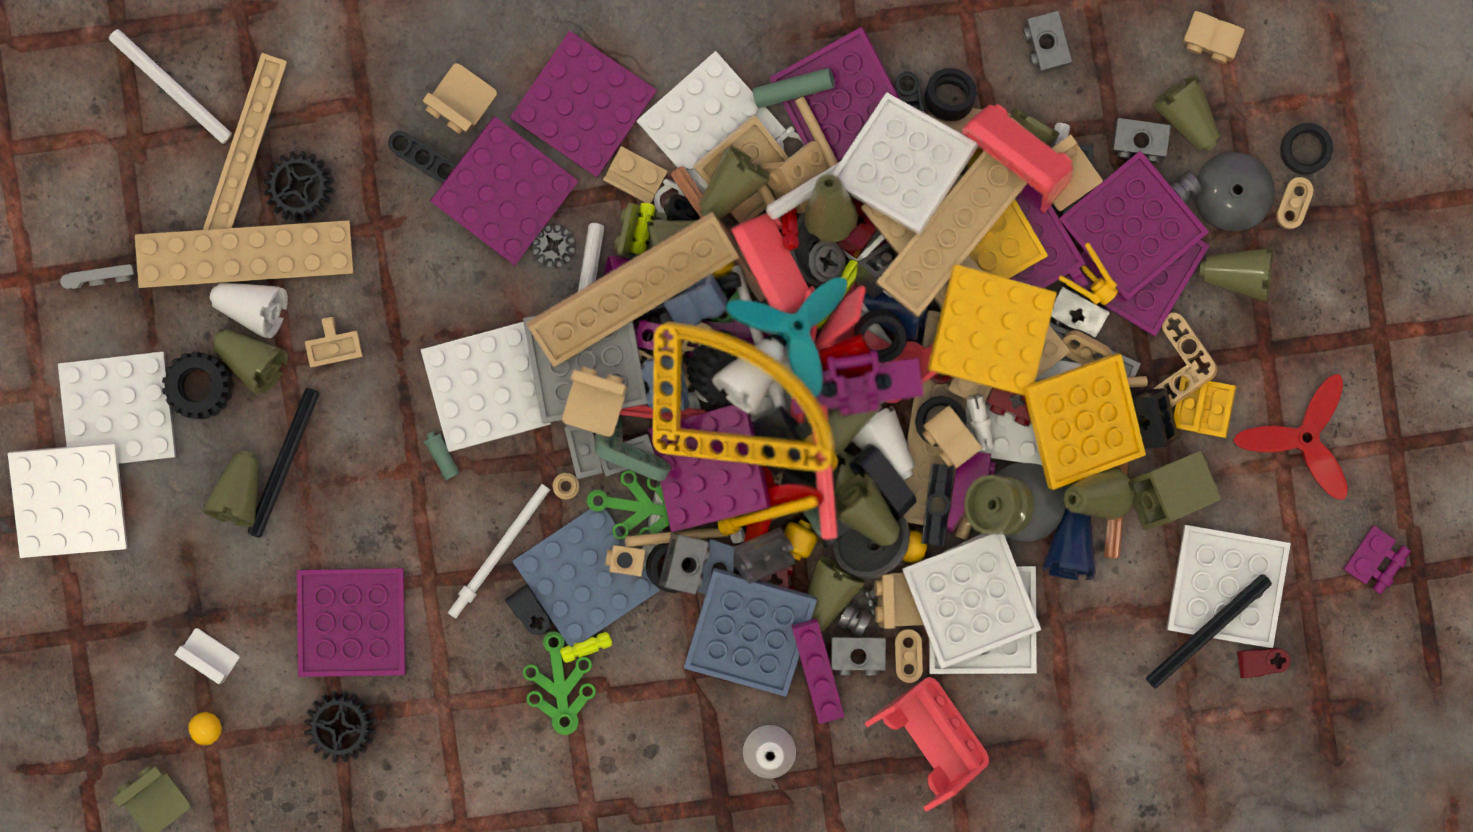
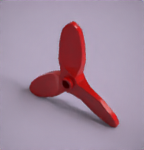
M1331 375L1322 382L1312 396L1300 426L1296 428L1261 426L1246 429L1236 434L1233 442L1241 449L1254 452H1281L1294 448L1300 450L1308 470L1319 486L1329 496L1337 500H1344L1348 492L1346 479L1333 454L1320 442L1319 435L1331 419L1338 405L1343 388L1341 375ZM1304 433L1309 437L1307 443L1302 439Z
M762 465L771 507L809 497L817 499L815 507L820 506L824 502V495L811 486L802 484H784L779 486L774 482L768 467ZM772 518L748 524L744 542L768 533Z

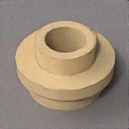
M559 474L553 481V491L561 499H571L579 491V481L573 474ZM564 481L571 483L569 491L562 490L561 484Z

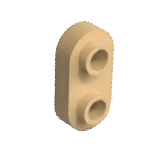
M1297 177L1287 184L1276 213V220L1282 228L1294 229L1303 222L1314 191L1313 185L1308 179ZM1295 187H1300L1303 190L1302 196L1295 195ZM1287 211L1293 213L1294 218L1292 221L1286 220L1285 213Z
M1077 330L1067 332L1062 339L1070 350L1066 356L1081 365L1112 355L1108 346ZM1072 340H1077L1080 344L1075 345L1072 343ZM1095 353H1101L1103 357L1099 358Z
M911 629L902 630L895 638V670L898 678L906 683L917 681L923 672L922 639L916 631ZM907 637L913 640V645L909 648L903 645V641ZM905 665H913L914 671L911 674H906L904 672Z

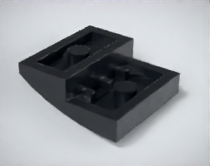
M781 405L752 422L755 436L806 442L795 431L799 423ZM770 445L763 446V454L767 458H774V448ZM790 448L788 452L789 457L793 461H800V451L797 448ZM766 465L775 476L788 469V467Z

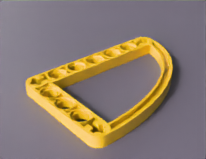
M666 322L656 329L654 335L653 445L657 451L663 454L823 471L834 462V441L825 413L810 390L787 367L758 348L735 337L711 329L675 322ZM667 330L669 334L673 335L669 342L667 336H663V333ZM682 339L727 351L759 367L777 380L797 400L808 416L814 429L817 443L680 428ZM663 355L672 357L674 360L673 368L668 369L663 366ZM663 381H668L672 384L674 389L672 395H667L662 391L661 384ZM666 407L672 411L673 419L671 421H666L662 418V408ZM667 435L668 440H677L679 438V442H672L666 446V442L662 441L661 438ZM688 436H692L697 440L698 448L696 450L687 447L686 438ZM713 439H718L723 443L724 449L722 453L715 452L712 449L711 442ZM738 442H744L748 445L750 450L748 455L744 456L738 452ZM764 445H770L774 448V458H767L763 454ZM790 448H797L800 451V461H793L789 457L788 452ZM820 451L822 456L826 457V460L820 463V458L811 457L807 462L808 455L815 456Z

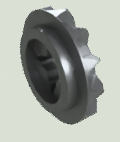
M549 225L542 228L540 233L535 236L536 238L532 244L536 259L548 267H560L566 264L573 256L575 250V243L571 233L558 225ZM548 236L554 242L563 239L560 242L561 244L558 245L559 256L553 250L543 252L549 246L547 242Z
M820 241L812 245L811 252L807 254L809 263L806 265L810 268V276L815 277L818 282L824 283L834 278H840L845 269V255L842 248L835 242ZM826 257V260L832 265L824 266V263L819 258Z

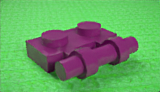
M1372 525L1343 567V570L1363 584H1367L1370 578L1373 577L1377 580L1373 590L1382 595L1386 587L1390 588L1394 582L1392 578L1399 568H1403L1407 563L1406 558L1411 550L1402 545L1397 553L1393 552L1390 549L1396 540ZM1386 557L1391 562L1384 573H1382L1377 568Z

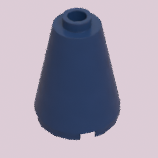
M865 291L863 303L869 311L884 309L896 314L905 328L906 339L911 342L920 343L924 335L927 311L931 309V302L917 318L893 297L890 298L884 292L872 298ZM887 322L878 323L882 328L896 334L891 324Z
M1068 508L1065 509L1063 518L1056 529L1043 562V572L1049 569V575L1069 580H1078L1079 575H1086V580L1095 578L1096 568L1091 516L1071 512Z

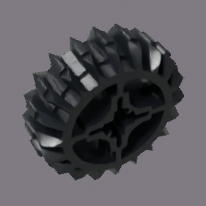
M294 151L290 152L291 160H288L282 154L280 156L283 162L281 165L276 161L272 162L276 171H266V174L271 176L272 180H263V184L271 186V189L263 191V194L265 196H273L267 201V204L272 206L277 203L273 212L278 214L284 210L282 218L285 220L289 218L291 213L292 221L295 223L298 222L299 215H301L304 222H308V213H311L312 217L317 219L318 214L315 210L319 208L322 212H326L327 209L321 204L323 201L329 204L333 201L326 194L335 193L334 188L327 187L328 184H333L335 179L333 177H325L332 171L329 167L321 170L325 165L323 159L314 164L317 156L313 153L309 156L308 160H306L307 155L305 151L300 152L299 159H297ZM307 166L314 169L316 173L311 176L301 177L295 172L293 167ZM287 172L288 185L279 193L280 179ZM294 177L302 184L305 183L304 190L302 191L304 195L297 190H293V187H296L294 185L296 183ZM317 181H320L319 193L312 202L310 189L316 185ZM299 197L305 207L293 208L287 206L283 200Z
M344 690L341 698H339L337 691H332V700H330L327 694L321 696L324 704L318 700L313 702V705L318 709L317 711L308 709L307 713L313 717V720L306 719L304 724L312 725V729L305 730L304 734H313L314 738L310 739L307 743L312 745L317 742L319 746L314 749L315 754L323 749L325 750L322 756L324 760L331 753L333 754L332 761L334 763L338 762L339 755H342V760L345 763L349 761L348 753L354 759L359 758L357 748L363 753L368 750L363 742L367 744L373 743L374 740L368 737L367 734L376 733L375 728H369V724L375 723L376 718H367V715L372 713L373 709L369 708L365 711L362 709L367 703L365 699L360 701L359 704L355 703L358 699V694H353L349 700L348 691ZM332 705H339V710L333 720H320L327 708ZM347 706L357 713L361 725L352 723L349 720ZM341 718L342 725L349 727V729L343 730L342 734L339 735L338 728L331 725L338 723V719ZM319 728L331 732L333 746L323 739ZM347 733H360L354 745L348 748H341Z

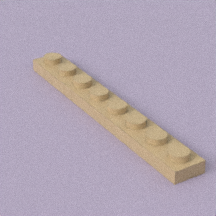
M261 53L203 230L233 228L288 63L285 60Z

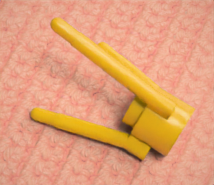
M1086 243L1085 247L1104 279L1102 277L1098 279L1087 266L1083 265L1080 268L1093 282L1090 287L1093 291L1092 293L1064 276H1059V280L1089 298L1095 305L1099 302L1102 305H1106L1117 295L1118 290L1115 288L1117 284L1109 276L1090 243Z

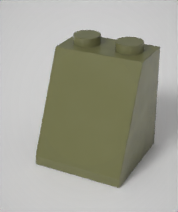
M1201 451L1186 455L1130 479L1131 482L1128 483L1130 491L1133 490L1134 494L1133 504L1144 530L1172 522L1221 500L1218 486L1213 481L1208 469V462Z

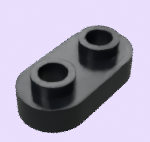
M680 194L671 196L664 203V211L670 220L698 221L701 219L687 198Z

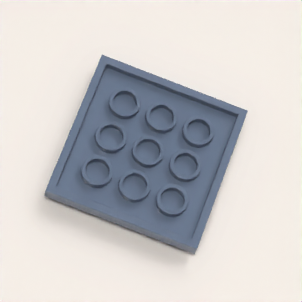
M606 508L602 511L589 509L512 561L570 647H573L574 643L584 642L660 591L658 587L651 583L645 567H643L642 576L609 572L610 566L605 565L607 551L613 550V545H626L625 538L617 539L613 536L612 528L616 523ZM617 527L615 529L616 535L622 536V532ZM623 552L618 556V564L621 567L628 568L632 565L633 558L629 553Z
M714 568L684 663V669L786 697L799 658L791 625L811 620L817 597L759 580L748 584L741 575Z

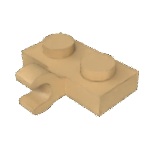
M334 317L322 319L325 333L324 338L305 341L310 368L363 357L358 331L337 335Z

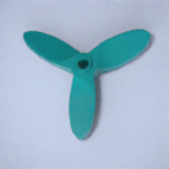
M841 277L834 278L817 288L794 314H788L773 307L746 300H734L726 305L725 308L728 314L737 321L760 331L783 336L787 341L788 361L792 373L804 383L815 398L820 394L822 389L821 364L817 349L809 332L810 328L825 319L839 304L846 292V279Z

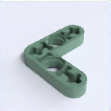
M620 417L618 418L614 434L611 437L595 433V452L602 459L657 481H664L671 470V465L666 460L622 442L623 421Z

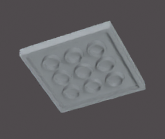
M537 316L523 318L542 424L562 421L564 409L573 384L571 380L573 370L581 371L582 366L596 370L597 377L606 379L607 374L623 379L622 384L628 386L622 409L648 404L633 321L553 367L526 322Z

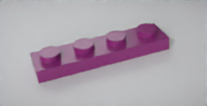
M817 618L791 625L819 724L845 717Z

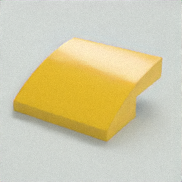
M1185 376L1181 377L1179 391L1187 390L1190 385L1189 379ZM1213 381L1204 384L1176 404L1174 411L1176 428L1227 439L1237 386Z

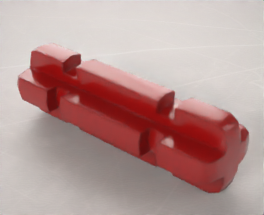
M795 207L781 216L782 236H785L782 238L783 247L788 249V251H793V249L799 246V239L796 237L798 236Z

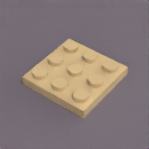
M752 115L695 163L693 168L708 185L724 151L730 146H734L752 158L750 161L755 166L759 164L762 168L768 163L785 162L789 157L759 119ZM769 187L771 193L773 194V196H774V198H775V200H776L777 198H776V196H775V194H774L772 188ZM757 191L730 213L741 224L755 218L767 208V205L759 191Z

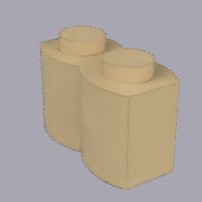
M1195 11L1182 44L1187 46L1186 50L1199 55L1202 52H1206L1212 55V60L1226 64L1227 61H1233L1245 29Z
M950 406L923 426L926 430L922 433L931 446L934 444L938 445L942 451L939 456L948 467L953 465L955 468H958L982 449Z

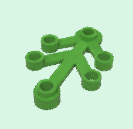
M630 470L621 473L620 481L630 489L638 501L607 497L605 492L593 490L588 494L586 502L588 507L594 511H602L607 507L636 512L624 522L613 526L612 534L617 539H624L632 528L651 514L662 517L650 527L641 528L638 535H642L644 530H649L651 534H656L669 525L660 481L657 487H652L650 485L651 478L648 477L646 484L649 489L655 490L664 505L652 503L636 481V474ZM625 474H632L633 481L631 483L624 482L623 477ZM595 496L602 497L603 502L600 506L594 505L593 498ZM618 526H623L625 528L624 535L617 536L615 529Z
M552 631L544 637L543 645L550 652L554 682L539 672L538 667L533 664L527 665L523 669V676L529 681L536 682L556 697L558 709L545 701L539 691L530 692L527 695V703L531 707H538L551 717L552 726L557 733L568 735L573 733L578 726V712L587 700L593 698L596 693L594 685L585 683L580 688V695L570 707L568 706V694L583 674L591 670L592 662L588 657L579 658L575 669L565 681L560 649L564 647L565 640L559 632ZM551 637L558 639L559 644L557 647L549 645ZM581 660L588 661V669H580L579 662ZM530 667L536 670L535 677H528L526 670ZM589 686L592 688L593 693L591 696L583 694L584 687ZM537 694L540 697L539 703L533 704L530 701V696ZM568 717L570 719L569 726H562L560 719Z

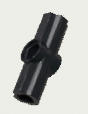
M931 464L927 499L925 502L922 544L945 545L954 466L948 467L947 465ZM935 497L943 499L945 503V508L940 513L934 512L930 507L931 500Z

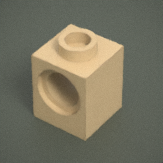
M613 545V550L607 551L605 565L610 566L609 572L642 576L646 549ZM623 552L629 553L633 558V563L628 568H623L618 564V556Z

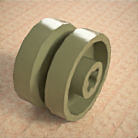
M986 475L975 480L968 488L964 500L965 514L973 528L981 533L1014 535L1024 530L1031 521L1034 512V498L1030 488L1021 479L1013 476Z

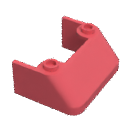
M998 104L985 107L962 129V135L975 141L980 148L1043 194L1040 211L1044 214L1071 182L1073 173L1072 160L1062 152L1059 154L1011 119L1008 116V112Z
M765 213L731 228V235L736 240L769 306L788 314L796 313L805 301L806 291L815 289L813 286L808 288L790 251L783 247V237L779 232L782 229L780 220L778 218L771 219Z
M861 285L843 299L833 310L814 345L817 352L854 337L855 325L861 317L865 287ZM869 330L865 332L864 339L869 348L882 350L891 345ZM908 341L902 353L894 360L889 361L894 362L918 358L922 384L937 374V372L927 370L934 343L925 348L917 342ZM900 400L886 401V403H896Z
M927 677L865 722L867 728L881 719L893 730H898L904 726L933 767V770L928 775V785L936 796L923 807L926 812L956 795L989 764L986 750L941 685L934 678Z

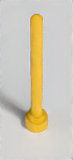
M809 497L718 521V528L723 535L735 534L742 526L814 508L817 505V499Z

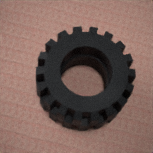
M700 343L698 349L694 348L692 351L694 355L689 357L687 362L690 364L686 368V373L689 375V383L712 405L716 404L718 407L734 405L726 398L728 394L724 388L721 391L716 388L712 378L726 365L731 364L739 357L727 351Z
M201 352L184 353L179 359L175 358L172 361L171 367L167 366L165 370L167 372L166 377L162 379V383L165 385L162 391L167 397L165 399L167 404L173 407L172 410L176 413L193 419H208L210 416L218 415L221 409L227 407L228 404L226 403L228 399L231 400L233 395L230 393L231 388L234 389V383L231 382V372L227 370V366L219 358ZM195 370L207 372L212 380L211 392L202 401L190 400L184 391L186 377Z

